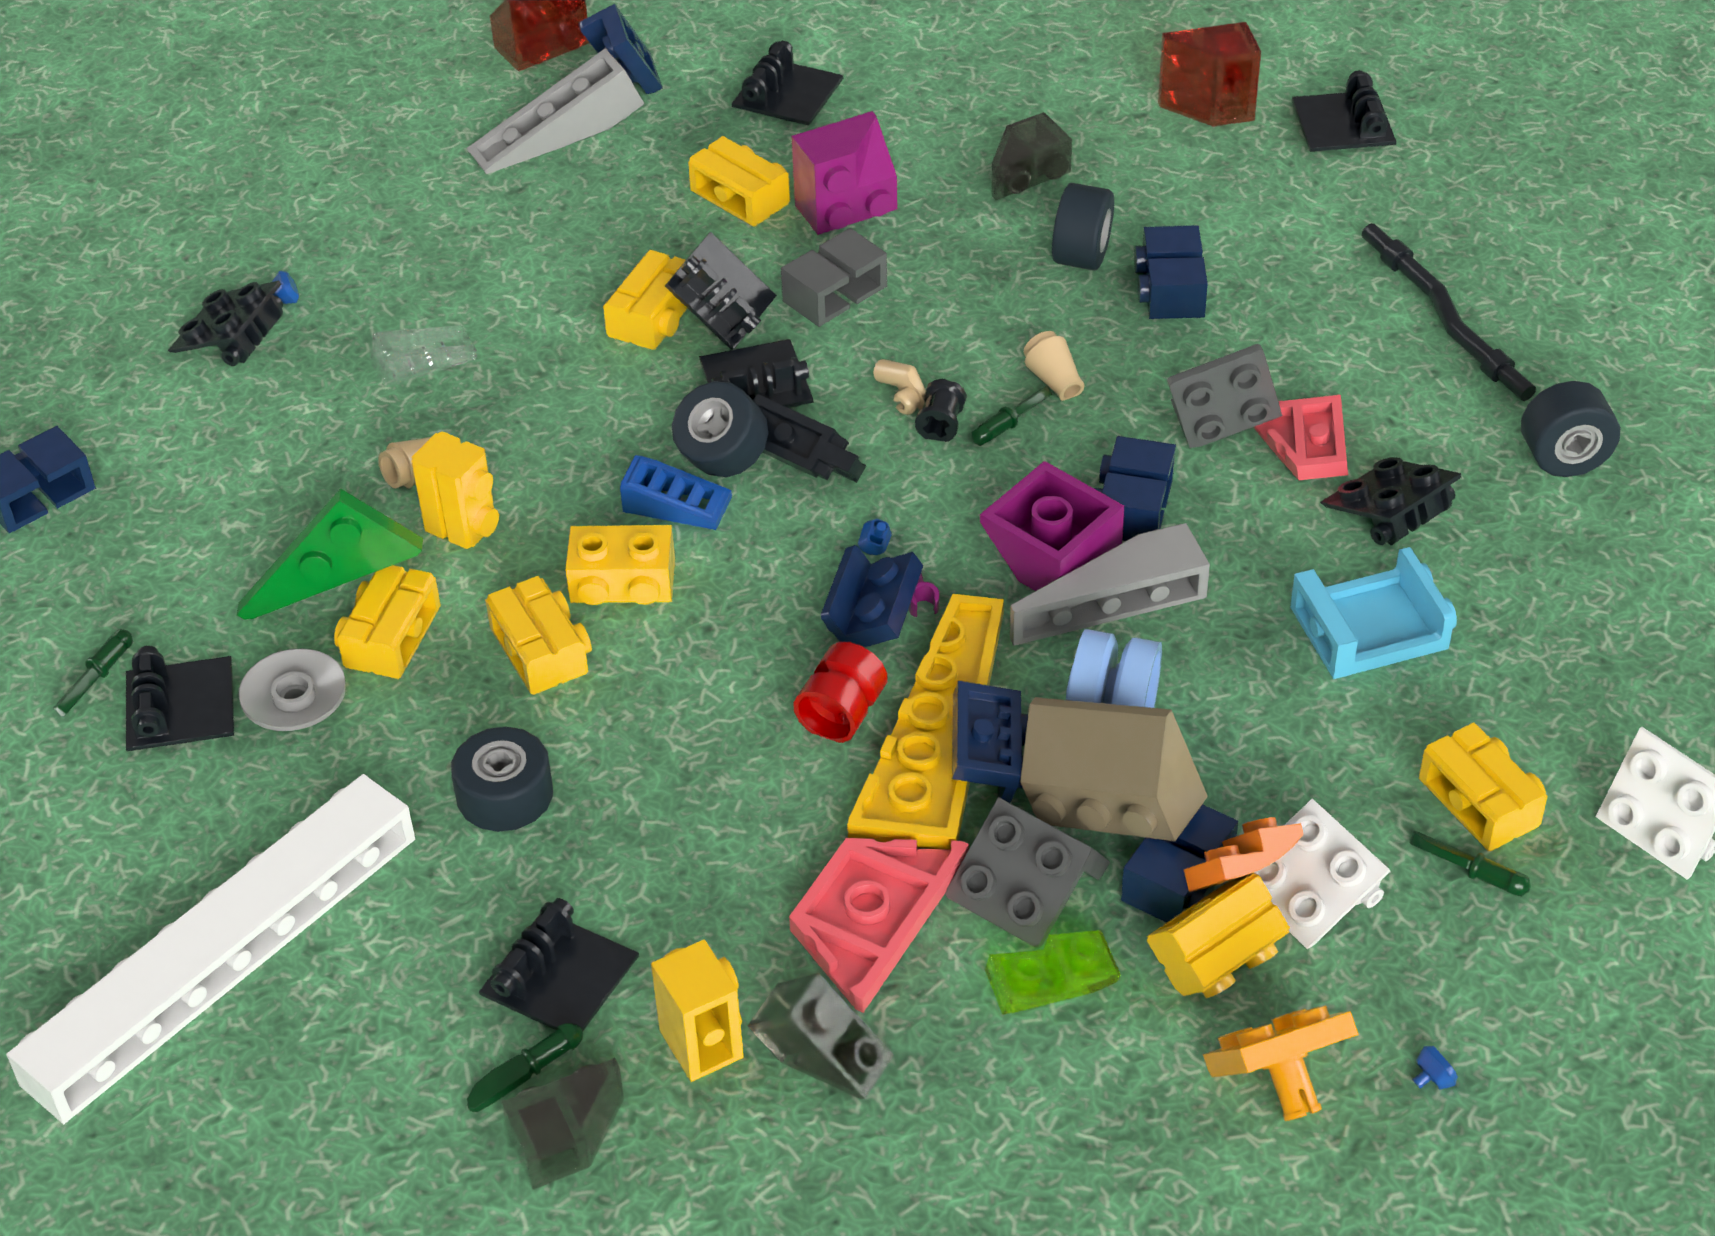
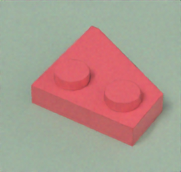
M1341 395L1278 401L1282 416L1254 427L1298 481L1348 475Z

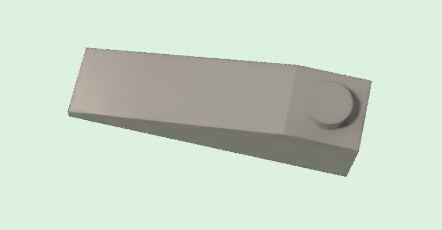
M605 48L466 149L484 172L489 174L611 129L644 105V102L625 69Z
M1187 523L1138 534L1010 606V640L1013 646L1207 598L1210 564Z

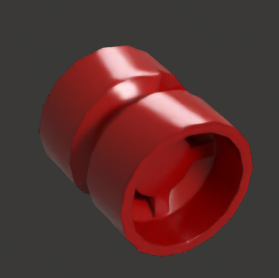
M837 642L831 645L814 670V674L809 677L793 702L794 713L798 721L812 734L838 743L851 740L868 714V707L875 703L888 682V674L883 663L874 653L863 646L851 642Z

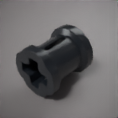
M936 379L927 385L924 395L925 407L919 411L915 419V428L924 439L948 442L955 437L959 425L957 415L962 412L967 398L964 388L958 383L946 379Z

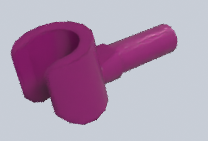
M922 573L909 606V612L913 617H917V603L920 601L930 602L934 606V614H937L939 611V590L934 584L924 582Z

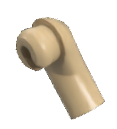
M881 359L876 363L873 371L875 380L880 383L897 386L899 390L894 395L893 400L901 402L896 406L900 413L911 415L917 408L921 410L924 407L926 390L914 366Z

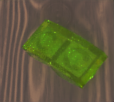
M1102 930L1048 935L1043 950L990 954L984 969L1002 1014L1016 1013L1091 994L1118 982L1121 975Z

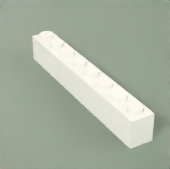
M364 774L346 788L337 791L327 803L304 821L296 823L286 835L262 854L254 856L244 868L221 886L208 892L202 901L175 922L166 925L156 937L129 958L120 961L109 974L83 994L74 997L63 1010L36 1031L27 1034L17 1046L6 1054L19 1086L62 1124H65L413 842L415 835L409 807Z

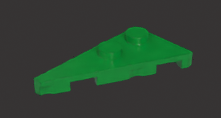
M340 488L240 600L236 615L244 620L254 619L415 557L422 551L423 538Z

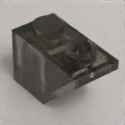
M1045 112L1006 126L992 161V197L995 200L1012 194H1019L1030 187L1049 180L1059 179L1071 172L1072 138Z
M820 973L777 983L748 1024L751 1031L781 1063L861 1100L867 1097L894 1056Z
M616 1058L597 1065L583 1066L569 1076L540 1087L535 1086L524 1089L515 1097L502 1101L508 1135L533 1190L591 1166L624 1100L620 1067Z

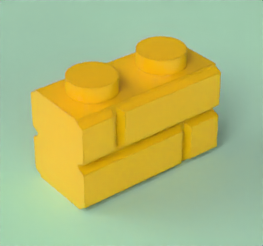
M722 136L711 143L708 150L703 148L690 157L688 162L690 190L751 226H757L790 202L789 173L780 164L771 163L756 155L746 145L740 146Z
M649 250L603 306L606 335L624 342H632L635 345L651 350L656 349L666 336L672 337L678 329L681 316L688 308L665 287V284L686 259L675 256L673 259H670L668 254Z
M443 431L435 433L412 456V466L424 529L426 532L444 539L448 537L449 542L468 549L474 547L483 537H489L498 525L499 513L493 506L491 490L493 476L488 472L484 448L467 441L461 443L460 438Z
M392 565L376 571L370 581H362L356 593L354 609L349 617H341L335 628L334 642L339 647L343 666L391 678H401L441 607L436 577L429 572L409 569L407 572L403 567Z
M535 576L517 583L514 589L509 586L488 594L485 602L490 629L530 694L535 695L555 687L559 683H565L587 674L586 654L592 651L591 641L582 623L572 625L569 620L571 618L569 606L560 590L551 592L543 578Z
M1474 722L1455 731L1451 737L1447 735L1428 744L1423 752L1419 780L1487 851L1491 852L1541 825L1548 797L1541 780L1531 772L1525 773L1510 758L1505 744L1497 737L1490 738Z
M1253 872L1228 881L1147 936L1149 946L1159 963L1165 966L1164 971L1181 995L1187 996L1202 992L1205 998L1213 997L1236 982L1232 972L1243 964H1246L1248 969L1254 968L1278 953L1274 943L1287 935L1290 927L1277 905L1272 904V896L1259 875Z

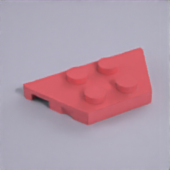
M846 838L790 914V931L856 1010L864 1013L942 899L969 851V844L963 841H951V850L917 849V840L894 839L890 842H878L874 839Z

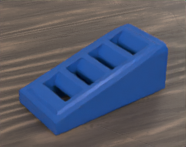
M638 455L634 456L620 485L622 510L625 513L717 530L732 498V491L730 489L657 460ZM682 495L688 496L686 502L680 500ZM702 498L709 500L705 510L698 507Z

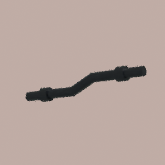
M1374 223L1367 225L1363 229L1362 237L1381 254V261L1392 271H1401L1430 297L1447 334L1481 363L1480 369L1493 382L1501 381L1522 401L1529 400L1535 394L1536 387L1514 368V360L1501 349H1493L1462 321L1445 285L1413 258V251L1399 239H1391Z

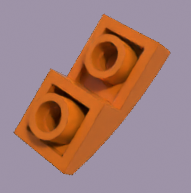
M1269 817L1242 824L1244 834L1222 841L1223 847L1204 852L1206 862L1184 869L1189 892L1205 889L1251 874L1272 864L1284 856L1304 835L1301 823L1278 826L1276 817Z

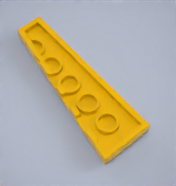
M952 594L931 639L930 650L924 655L915 674V684L909 697L904 698L900 706L897 723L891 735H887L881 747L878 764L873 774L869 773L847 823L848 838L874 839L878 842H890L894 839L917 840V847L949 850H951V841L959 840L970 782L952 779L953 693L958 681L990 685L1004 615V599Z

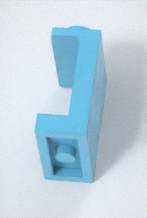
M1410 547L1399 549L1397 565L1393 570L1324 587L1314 569L1294 574L1290 608L1333 679L1449 649L1452 629L1457 624L1455 608L1448 598H1443L1433 582L1429 567L1425 563H1420Z

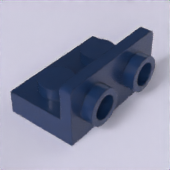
M615 4L579 22L581 32L596 52L599 53L606 48L625 69L633 84L638 82L646 94L655 93L663 89L650 51Z
M857 545L846 547L821 612L822 621L839 642H851L868 647L899 638L924 565L914 552L892 558L885 557L871 564Z
M958 681L953 693L952 779L998 786V797L1008 803H1011L1017 788L1023 789L1020 783L1023 764L1022 746H1024L1026 739L1028 714L1021 713V691Z

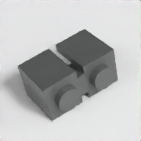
M849 228L819 245L818 253L811 250L781 267L783 302L820 327L850 309V304L835 294V290L855 304H859L887 287V253Z

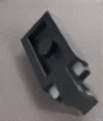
M759 394L756 395L753 401L759 406L766 417L768 437L762 453L815 478L819 476L822 479L828 480L831 473L834 472L856 483L858 482L866 465L858 460V455L845 450L849 442L841 437L834 428Z

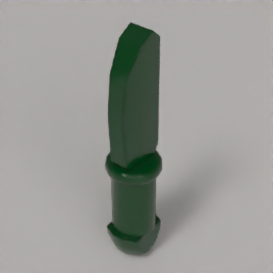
M1046 385L1012 409L1006 406L1002 407L999 413L971 432L972 441L982 446L1009 428H1015L1018 425V417L1051 396L1052 392Z
M117 630L93 657H89L85 661L87 670L53 707L62 717L69 712L99 677L105 678L108 676L109 669L132 645V634L128 630Z
M1413 832L1410 840L1411 845L1468 869L1469 878L1473 880L1476 878L1508 893L1521 897L1528 893L1531 888L1528 876L1485 858L1483 853H1478L1475 857L1425 834Z
M575 1023L562 1024L557 1027L558 1030L530 1049H523L521 1055H517L491 1070L472 1088L467 1098L469 1111L479 1112L497 1102L528 1081L533 1073L539 1075L542 1068L570 1049L573 1051L582 1041L583 1032L581 1027Z

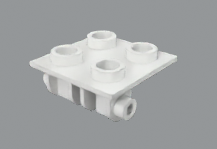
M1641 727L1596 817L1688 880L1692 876L1700 858L1708 861L1715 853V840L1712 839L1715 832V774Z
M1311 799L1285 824L1301 823L1304 835L1284 856L1254 872L1260 876L1272 896V904L1277 905L1290 927L1289 932L1306 949L1315 945L1355 905L1363 903L1368 908L1375 906L1384 895V891L1379 887L1380 881L1390 872L1388 867L1314 799Z

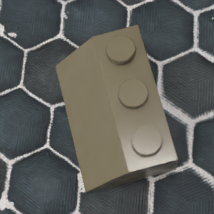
M1035 697L1030 703L1020 783L1034 814L1043 822L1051 826L1176 841L1207 799V793L1171 709Z

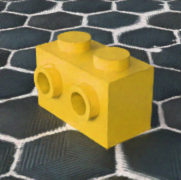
M672 525L570 526L565 568L570 603L599 605L609 602H636L647 605L654 602H672L675 568Z
M703 939L688 947L674 949L663 958L652 962L651 968L659 1030L691 1082L744 1058L741 1034L742 1018L739 1011L737 991L739 984L726 957L717 959L706 940Z

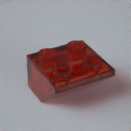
M504 0L490 15L494 48L519 72L590 44L579 27V22L588 18L586 0Z
M1247 22L1162 33L1158 93L1159 106L1213 127L1255 121L1261 50Z

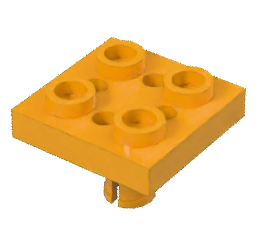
M1323 1005L1306 1010V1008L1273 1018L1272 1022L1275 1030H1273L1272 1024H1267L1256 1028L1248 1027L1218 1037L1221 1048L1203 1054L1211 1077L1250 1073L1261 1068L1262 1070L1269 1069L1284 1113V1121H1289L1307 1116L1306 1113L1308 1112L1312 1114L1322 1109L1321 1104L1318 1103L1303 1057L1308 1056L1310 1051L1359 1034L1351 1011L1329 1014L1327 1006Z

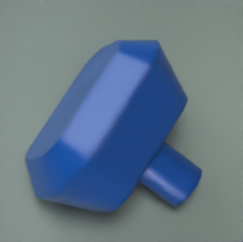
M279 271L272 282L279 280L281 285L273 295L279 297L283 304L297 303L299 293L294 280L287 272Z
M880 519L864 523L858 545L863 552L870 555H880L886 551L892 536L888 523Z
M1423 1046L1416 1059L1418 1066L1423 1071L1412 1079L1419 1089L1430 1081L1434 1082L1439 1090L1456 1086L1458 1076L1454 1068L1434 1046Z

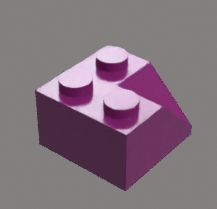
M873 111L791 136L795 206L817 235L835 229H842L847 225L875 216H882L898 209L897 175L877 116Z
M1046 461L1038 465L980 514L981 525L1017 580L1034 591L1043 588L1122 544L1124 505Z

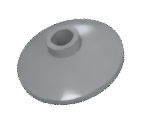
M289 649L271 654L249 669L239 687V700L245 715L252 722L263 728L276 731L300 730L323 721L339 707L346 692V680L339 663L329 655L311 649Z

